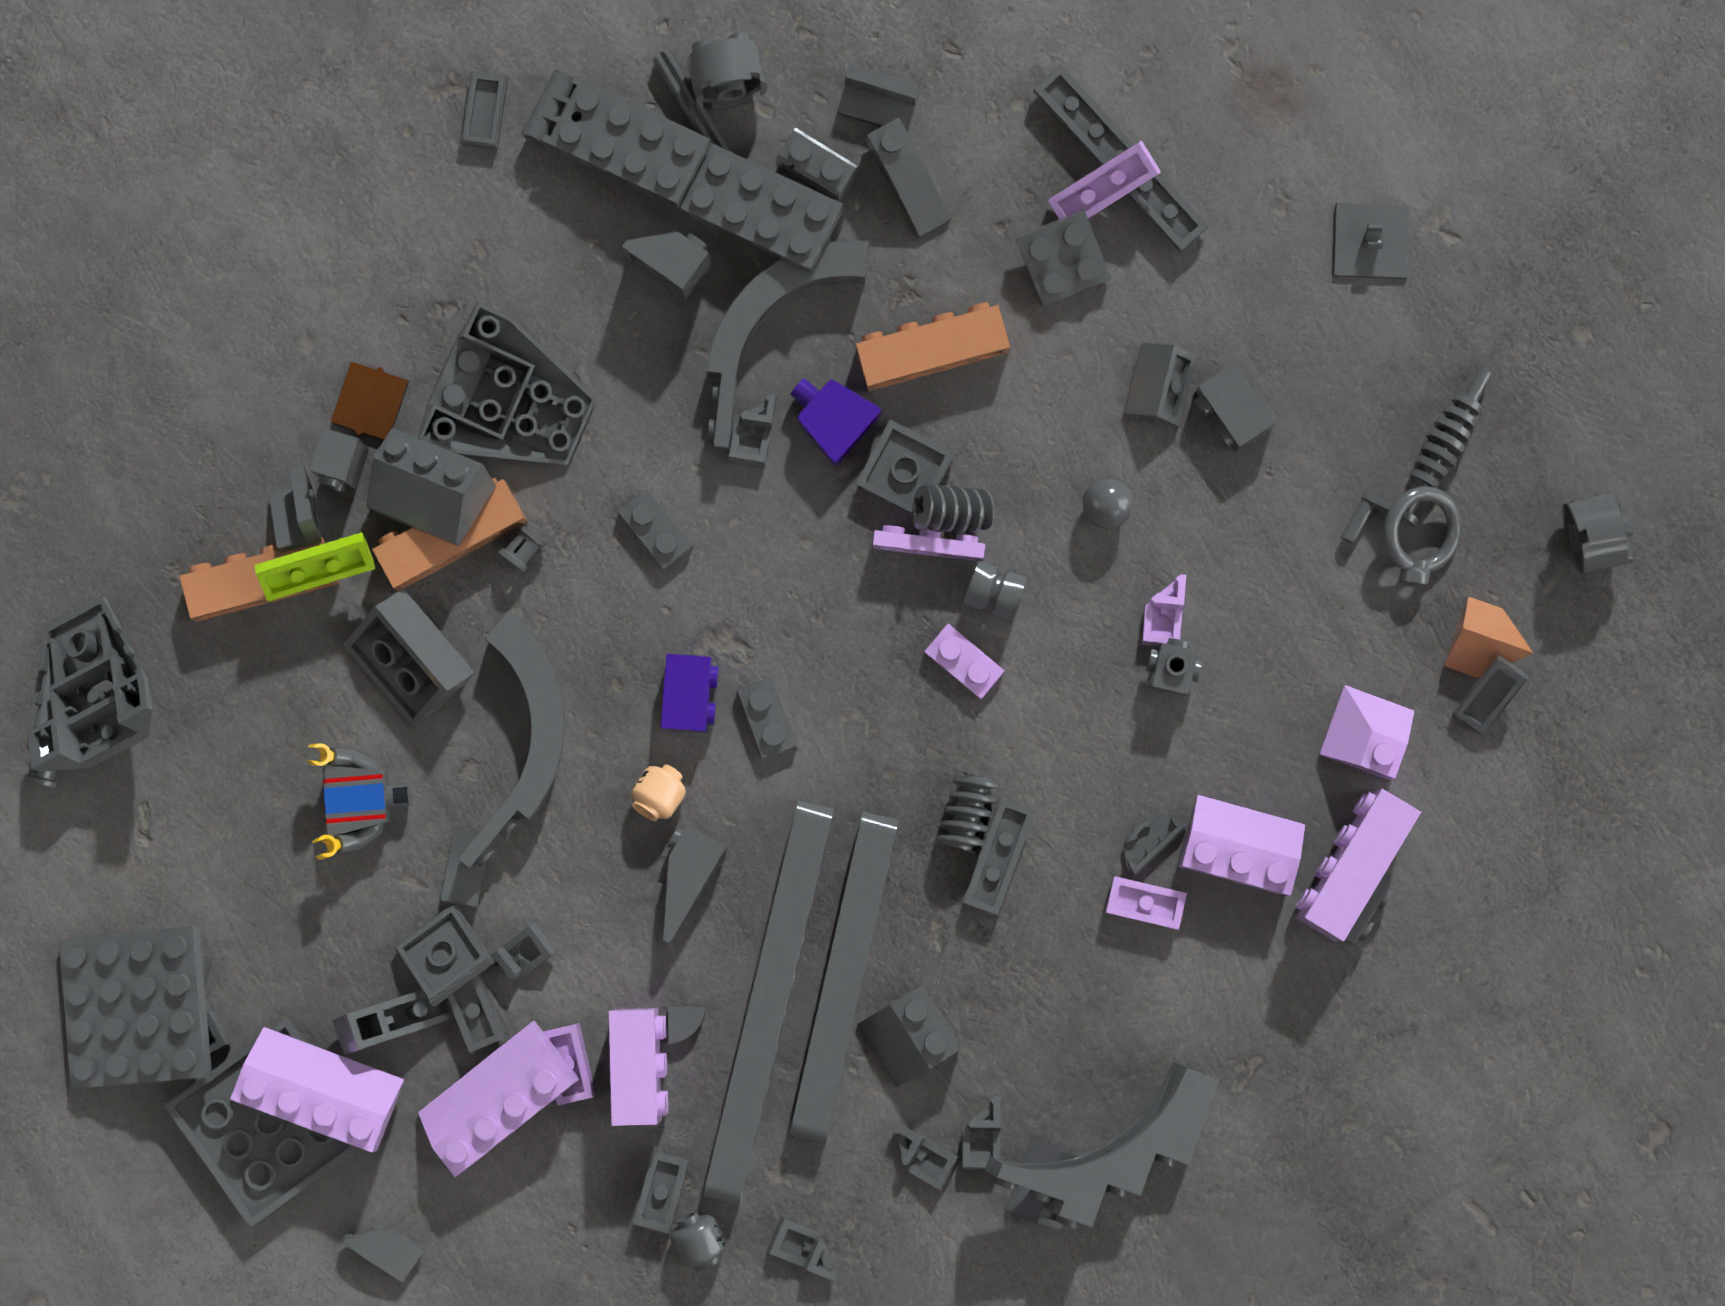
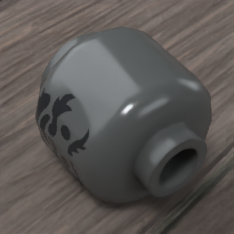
M692 1211L677 1220L678 1226L672 1231L670 1239L684 1266L694 1267L696 1271L711 1267L722 1259L721 1253L725 1249L726 1242L714 1217L711 1215H698L697 1211Z

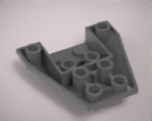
M476 303L458 333L425 408L418 438L462 455L568 465L596 401V397L512 318L483 304Z

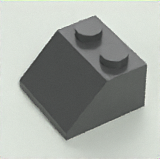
M679 232L630 239L626 240L622 245L625 257L629 263L685 302L689 300L712 268L709 253L705 250L707 245L691 233L687 237Z
M922 984L858 1023L897 1087L961 1050L960 1045Z

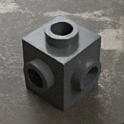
M1169 638L1167 644L1160 643L1157 646V650H1150L1146 665V671L1152 672L1148 688L1183 696L1189 695L1191 682H1198L1202 667V661L1197 660L1198 651L1189 649L1190 642ZM1172 659L1178 663V670L1176 672L1170 669V661Z

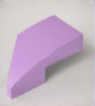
M1179 575L1174 582L1153 596L1145 606L1142 645L1158 646L1160 643L1167 644L1169 638L1180 640L1186 575Z

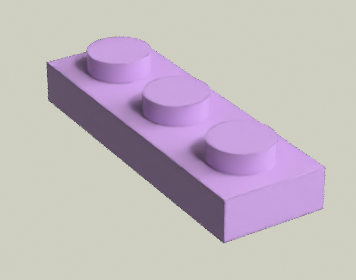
M1141 140L1057 193L1048 202L1059 219L1082 209L1085 210L1087 217L1090 218L1157 176L1161 171Z
M884 525L882 531L875 530L873 549L976 562L979 559H984L985 544L978 543V537L957 534L956 540L941 538V532L920 530L919 535L904 534L905 528Z

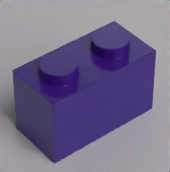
M666 654L661 728L663 730L707 733L708 725H715L716 703H710V689L717 688L719 666H712L713 659L711 657Z

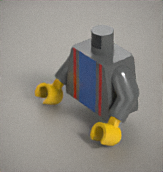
M322 743L310 744L308 748H317L320 752L318 761L306 760L308 765L322 766L327 835L314 839L312 843H325L327 852L317 855V859L323 860L333 856L335 853L341 854L363 849L382 834L384 825L391 823L390 808L411 805L409 784L389 785L387 771L380 770L376 760L353 749L329 748Z

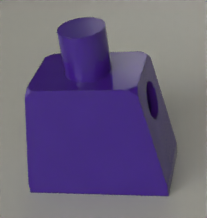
M803 378L790 394L805 407L797 417L798 424L835 467L840 464L882 415V410L878 406L832 379L819 391Z

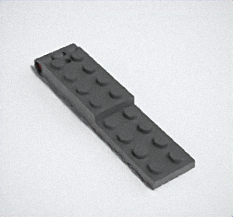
M554 70L521 133L526 140L539 147L554 152L808 272H812L844 210L843 204L712 144L710 138L560 70Z

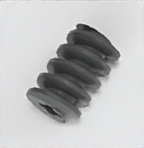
M925 484L919 487L915 493L912 505L913 525L916 529L922 530L927 527L930 531H937L940 528L942 532L953 530L955 533H963L965 531L967 534L975 535L980 529L987 530L992 526L995 511L994 499L991 493L985 489L975 490L974 488Z
M962 772L966 775L965 777L954 778L953 783L961 791L949 793V798L956 802L957 806L945 807V812L953 820L941 821L940 824L949 834L937 835L936 840L941 844L975 853L971 850V847L983 846L984 843L975 833L988 830V827L979 820L983 817L992 816V812L984 807V803L996 802V798L988 793V789L1000 788L1001 784L981 776Z

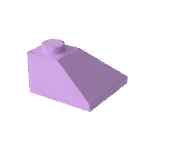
M1344 685L1319 755L1386 780L1395 779L1408 744L1414 710Z

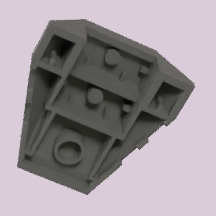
M101 596L46 626L38 671L43 673L40 692H35L33 704L38 706L35 725L29 726L28 732L31 769L35 771L91 768L147 739L152 716L148 677L108 600Z

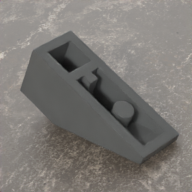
M898 117L867 134L865 143L919 238L950 221L951 217L900 118Z
M687 824L684 830L678 827L667 847L672 849L668 860L663 941L672 944L728 848Z
M422 990L348 1013L332 1021L343 1055H347L454 1019L455 1016L448 998L434 1007L429 1003Z

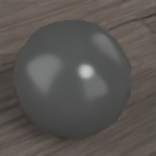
M1111 477L1098 479L1088 487L1083 495V511L1087 518L1096 526L1105 529L1119 527L1131 515V490L1120 480Z

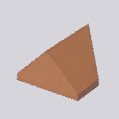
M1467 597L1443 666L1479 679L1498 654L1510 663H1513L1532 654L1533 651L1504 609Z

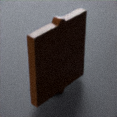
M351 362L330 422L354 430L358 436L367 434L385 440L390 430L394 428L409 380L385 373L381 367L373 369Z

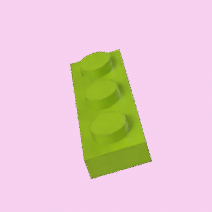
M363 532L255 565V573L267 601L375 569L374 560Z

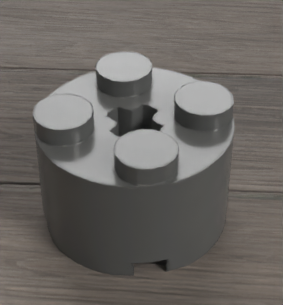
M737 32L730 35L728 39L715 42L711 39H703L692 44L693 52L687 58V65L696 104L699 107L704 108V102L711 103L712 110L737 108L753 102L751 95L760 91L761 96L766 93L768 86L759 47L755 41L750 39L749 33Z
M1616 490L1573 500L1562 506L1565 534L1569 533L1572 544L1568 546L1570 556L1576 570L1580 574L1633 563L1632 549L1627 541V538L1633 536L1632 524L1628 515L1621 516V502Z

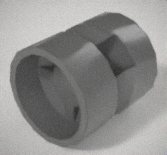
M979 559L962 604L977 610H983L987 606L991 607L990 610L993 616L1011 622L1028 577L1012 571H1007L1000 575L998 567Z

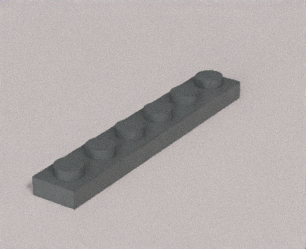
M1062 65L1034 88L1033 93L1100 166L1134 145ZM1161 173L1127 194L1180 253L1208 228L1205 221Z

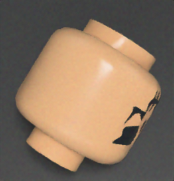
M666 764L662 768L657 766L646 768L631 789V797L634 801L632 804L633 808L643 817L655 822L658 818L668 819L671 817L686 795L685 787L680 781L682 775L675 768Z

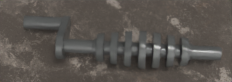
M1480 367L1466 392L1463 394L1457 393L1451 400L1457 407L1447 405L1443 411L1447 418L1438 417L1434 423L1437 429H1429L1426 438L1430 442H1423L1420 449L1426 456L1418 455L1415 461V465L1421 470L1412 469L1409 475L1410 479L1413 480L1411 489L1422 486L1437 488L1440 483L1434 477L1444 479L1449 473L1444 466L1453 467L1457 462V458L1454 455L1461 456L1463 454L1465 446L1461 442L1467 443L1470 439L1471 433L1466 428L1474 429L1476 419L1472 415L1478 416L1481 412L1482 406L1479 404L1478 399L1492 376L1490 371ZM1364 492L1361 497L1362 501L1341 538L1350 544H1354L1374 508L1387 514L1392 503L1369 492ZM1420 502L1407 509L1401 518V523L1415 527L1418 518L1413 514Z

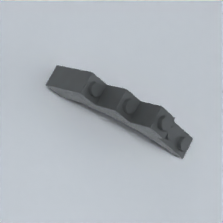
M1173 1062L1160 1090L1145 1111L1121 1134L1101 1147L1072 1159L1050 1163H1016L990 1156L985 1171L995 1176L996 1180L994 1183L1001 1187L1016 1191L1017 1186L1020 1185L1030 1189L1028 1196L1046 1202V1209L1057 1214L1056 1222L1077 1229L1079 1223L1092 1227L1105 1191L1123 1198L1126 1197L1127 1192L1141 1196L1154 1160L1174 1167L1175 1161L1189 1165L1219 1079Z

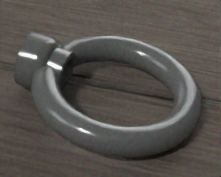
M1430 486L1410 489L1396 499L1387 513L1383 537L1389 557L1401 568L1400 580L1429 584L1430 573L1443 567L1453 557L1458 548L1462 533L1459 509L1448 494ZM1421 501H1430L1437 504L1442 509L1447 521V534L1443 545L1437 553L1427 559L1409 557L1403 551L1398 537L1402 516L1408 508Z

